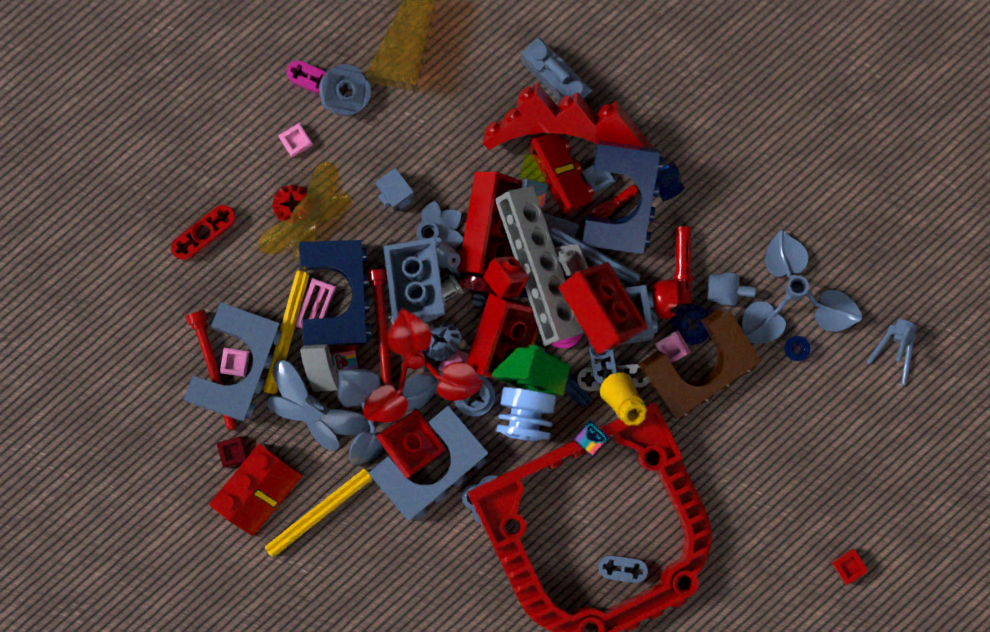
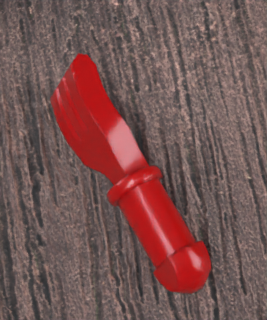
M637 185L629 186L628 189L618 196H614L613 201L603 202L589 213L591 216L610 217L617 206L622 207V204L638 195L639 187Z

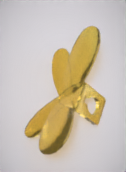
M323 162L318 165L311 177L307 196L303 198L291 213V218L272 226L261 235L258 247L263 253L275 254L293 246V257L299 262V242L315 241L317 223L330 220L340 215L351 204L350 195L347 193L334 195L337 183V170L333 164Z

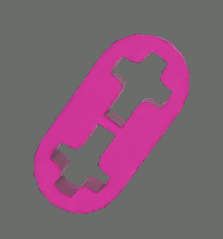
M302 61L290 63L286 70L290 82L300 88L320 95L317 83L312 81V79L321 81L326 72ZM299 68H302V72L308 77L298 76L295 79L293 70L298 71Z

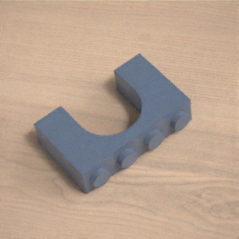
M220 302L211 328L243 341L249 347L253 356L252 369L244 380L229 386L219 385L192 376L184 401L244 422L246 417L251 418L256 404L251 401L254 393L260 394L265 380L260 378L264 368L269 369L274 356L269 354L272 344L278 345L282 331L278 330V322Z
M449 406L428 422L450 450L451 465L443 479L430 485L415 483L411 479L405 478L390 456L369 472V475L408 521L412 518L416 521L428 512L425 507L432 501L436 504L448 495L445 490L452 484L455 487L459 486L468 478L465 473L473 467L477 470L488 461L485 458L488 452Z

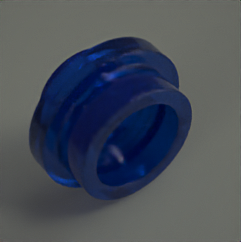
M802 336L790 337L784 345L785 355L792 361H802L810 353V344ZM794 344H798L801 348L798 354L793 352L792 347Z

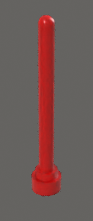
M387 270L367 271L368 282H370L374 289L382 384L388 383L393 385L390 350L387 342L388 329L383 286L386 285V280H388Z
M201 310L186 315L188 326H191L192 330L196 331L211 381L224 385L205 328L207 326L206 321L208 320L206 311ZM223 415L226 428L234 430L236 428L235 419Z

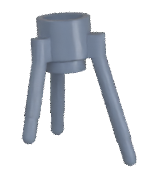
M898 319L895 326L890 325L887 333L867 360V364H871L893 335V341L900 344L896 357L897 362L901 361L907 345L901 384L905 386L913 344L916 338L917 325L903 319Z

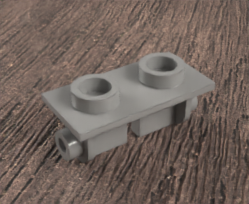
M580 244L556 247L559 255L558 261L562 263L568 279L578 271L589 268Z

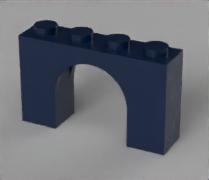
M601 140L597 141L594 170L627 175L637 183L641 195L635 210L625 217L611 219L586 215L582 242L591 247L640 254L644 253V247H649L651 232L647 231L648 223L653 222L655 216V207H651L653 197H658L660 182H656L657 172H662L664 157L660 156L659 149Z
M362 240L299 242L300 271H335L348 281L352 291L351 304L343 314L333 318L302 320L303 346L328 344V346L364 345L366 338L371 337L370 323H365V313H369V297L364 298V287H368V273L363 272V262H367V248L362 247Z

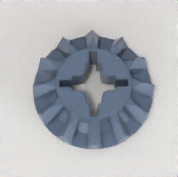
M443 321L441 325L434 324V328L431 330V344L423 351L433 360H444L451 357L460 347V331L453 323L447 324ZM444 337L447 344L444 342H437L436 338Z
M481 376L479 377L483 384L479 396L484 403L475 400L468 406L470 397L455 401L457 408L465 415L472 417L481 416L487 413L493 406L495 400L494 388L487 379Z

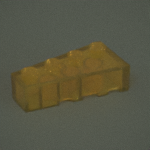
M403 0L366 73L367 80L370 83L417 92L438 0Z

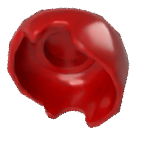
M676 279L658 281L651 290L653 297V307L651 308L659 318L669 319L675 316V313L671 312V308L678 304Z

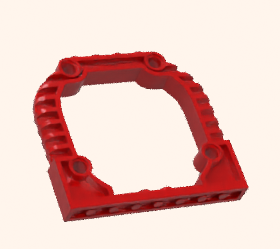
M656 402L645 405L647 410L645 412V419L638 425H627L618 418L598 428V430L605 437L611 435L615 444L623 445L637 452V461L641 468L656 471L681 523L684 535L682 556L665 567L661 574L660 583L604 611L596 607L586 606L569 613L554 605L545 594L520 541V538L526 531L525 520L517 514L520 498L524 491L520 479L546 466L549 470L563 464L561 459L569 455L573 459L586 453L582 445L573 440L467 491L519 603L535 623L548 631L584 632L585 625L594 622L596 624L595 632H620L624 629L628 632L639 627V622L646 618L652 620L663 614L662 610L670 606L677 608L687 602L686 598L692 596L698 589L699 582L696 575L703 569L711 549V524L706 509L681 460L683 459ZM596 429L593 430L594 433L589 432L586 434L588 440L595 441V443L604 439ZM651 450L658 457L654 465H650L646 461V455ZM510 519H516L519 523V528L515 533H508L506 531L505 525ZM684 575L687 576L689 580L687 587L679 589L677 584L679 578Z

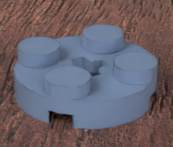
M348 64L338 65L328 70L322 77L319 86L323 107L339 116H351L360 112L368 104L371 95L370 83L361 74L363 72L359 68ZM343 84H346L347 89L351 90V94H347L346 97L342 96V93L339 91Z

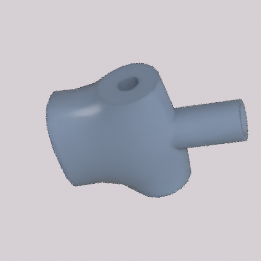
M434 237L439 267L447 268L458 279L462 278L465 274L458 272L461 260L458 253L441 238Z
M710 274L707 301L717 302L724 306H736L739 296L755 297L756 287L740 286L739 274Z

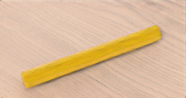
M297 270L280 328L282 334L278 345L275 346L274 356L264 385V392L276 394L278 391L273 376V368L278 361H286L309 279V273Z
M366 468L362 469L265 546L268 554L272 557L276 556L373 479L369 475V471Z

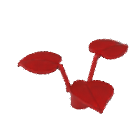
M401 309L387 335L390 349L399 355H403L405 361L402 364L403 369L399 388L396 390L393 385L388 383L379 385L366 399L363 410L364 417L370 421L388 423L400 419L406 413L408 402L401 393L404 389L408 368L417 370L426 365L431 373L438 380H441L437 385L438 394L450 401L464 400L474 395L482 387L483 381L470 364L461 361L450 363L444 368L443 376L440 375L423 353V350H426L432 341L429 327L415 314Z

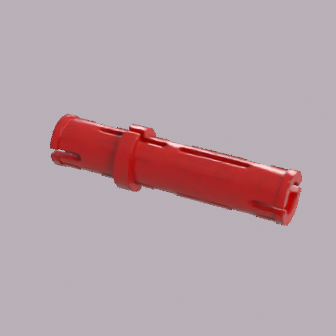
M682 226L675 228L676 270L673 279H676L678 304H692L691 227Z

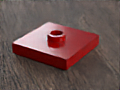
M415 409L376 436L406 479L447 450L418 409Z

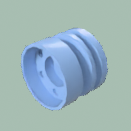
M503 387L501 405L511 408V414H499L498 419L508 420L509 426L497 425L496 431L510 438L528 441L550 440V433L541 432L539 429L540 426L552 427V423L541 419V416L545 413H554L556 396Z

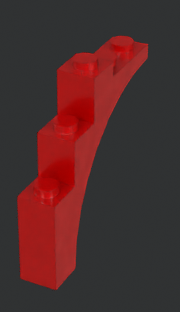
M539 83L532 88L530 86L524 88L518 95L516 108L508 111L504 119L498 123L494 121L485 128L482 142L490 150L505 141L520 136L538 133H557L584 138L597 144L598 140L652 148V144L617 101L611 105L606 104L597 111V114H595L578 92L571 97L570 95L563 97L556 105Z

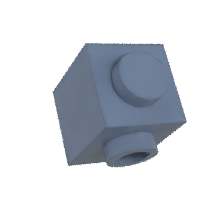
M396 168L375 182L376 187L381 192L378 197L386 208L391 206L394 211L398 208L404 210L413 203L414 192Z

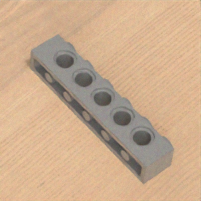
M530 186L506 192L496 198L495 201L514 257L530 277L524 287L544 345H550L582 334L581 325L577 322L576 316L558 288L565 282L564 272L558 261L555 246L552 243L534 187Z

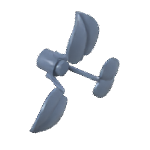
M783 230L778 232L770 242L765 256V265L769 273L774 277H783L787 274V277L790 279L786 287L787 295L775 310L769 303L762 301L748 306L742 318V331L750 343L763 344L779 338L784 332L786 321L778 313L790 299L798 301L805 296L810 299L814 306L818 307L815 312V320L822 329L828 332L843 331L860 322L862 314L855 302L846 294L837 290H827L821 294L819 303L812 295V291L808 290L809 283L807 279L803 276L794 275L801 273L806 268L808 253L800 242Z
M367 370L339 371V400L344 406L348 407L361 404L364 410L367 397L380 385L379 377L376 373ZM419 374L405 382L401 395L407 399V411L419 409L430 401L436 392L439 381L435 376ZM368 420L370 433H360L350 446L349 461L353 466L370 462L384 451V447L376 437L381 432L376 433L373 421Z

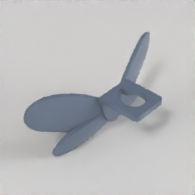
M280 360L274 365L273 376L282 397L272 396L268 398V408L284 418L306 422L313 437L321 446L330 451H335L340 446L336 434L357 436L362 432L369 431L370 425L363 414L344 409H329L309 395L302 377L291 363Z

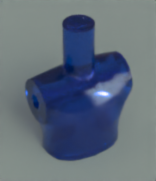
M674 163L663 166L662 172H657L656 182H660L658 196L663 202L674 198L685 189L680 180L679 170Z

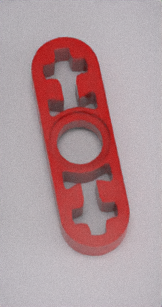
M227 205L215 207L172 242V254L182 261L192 259L235 224V212ZM220 212H224L225 214L229 212L230 214L227 216L229 221L226 223L223 221L217 223L216 226L220 228L217 231L214 228V226L208 222L210 219H212V221L215 223L220 219ZM202 226L209 227L211 231L209 238L205 240H200L197 237V231ZM190 235L199 243L197 247L193 243L187 247L189 252L186 255L182 252L178 253L181 243L188 245L192 241L188 238Z

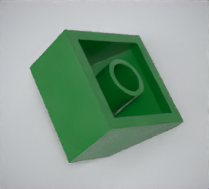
M529 345V348H517L493 371L491 377L518 389L563 396L571 366L562 362V357L546 354L542 347Z

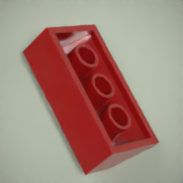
M497 171L475 172L458 272L483 278L490 262L494 258L514 257L495 199L508 191L521 189L522 180Z

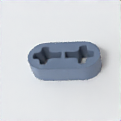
M605 555L598 563L600 574L604 578L640 583L648 574L646 564L636 558ZM609 560H613L614 565L621 566V571L612 570L611 574H607L603 564H608ZM638 563V567L643 571L642 574H637V578H633L631 572L624 571L625 567L633 568L634 564Z

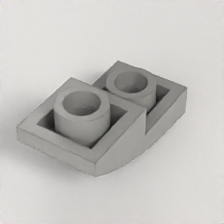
M328 344L302 346L300 349L301 357L313 391L339 390L336 366L331 365Z

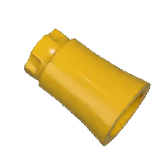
M614 373L608 376L600 387L601 398L612 407L625 424L638 425L643 422L647 410L635 388L633 379L626 373Z

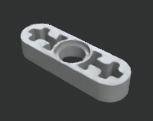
M638 364L616 366V371L625 373L623 369H628V374H635L637 369L640 368ZM606 366L601 367L603 380L607 378L609 372L606 370ZM592 367L585 368L578 373L577 382L583 390L600 391V386L596 381L591 383V387H587V384L581 381V378L585 377L587 372L593 377ZM633 378L635 388L644 387L649 383L646 378L642 379V383H638V380Z

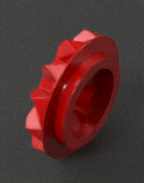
M290 184L281 187L274 195L272 207L275 216L281 222L297 225L304 222L310 216L313 209V200L305 188ZM291 194L296 202L303 203L295 206L294 215H292V211L288 206L282 205L290 202Z

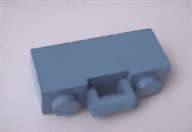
M540 37L536 38L521 53L520 62L559 100L567 95L571 97L577 92L585 102L591 97L593 90Z

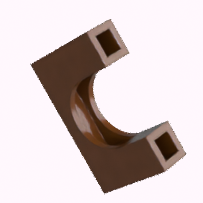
M719 308L701 321L717 348L716 365L705 378L698 381L682 380L666 354L660 350L638 364L667 412L675 419L688 416L692 412V408L700 403L708 402L713 398L714 393L720 389L730 387L737 377L752 372L756 368L755 365L761 362L733 314L726 308Z

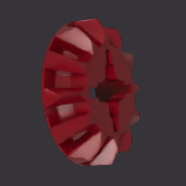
M465 275V279L460 278L459 285L462 288L495 294L484 278Z

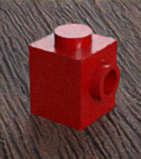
M513 256L494 258L483 276L500 299L519 296L530 278Z

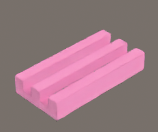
M312 278L298 315L296 327L302 329V320L316 285L320 286L308 319L315 318L325 289H328L329 292L319 318H326L337 287Z

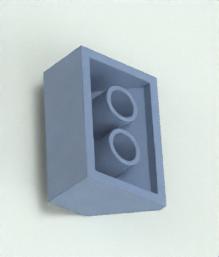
M435 238L384 246L393 322H395L401 309L415 314L425 323L444 315L445 307Z

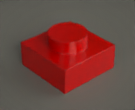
M853 548L830 562L845 585L850 584L868 572V569Z

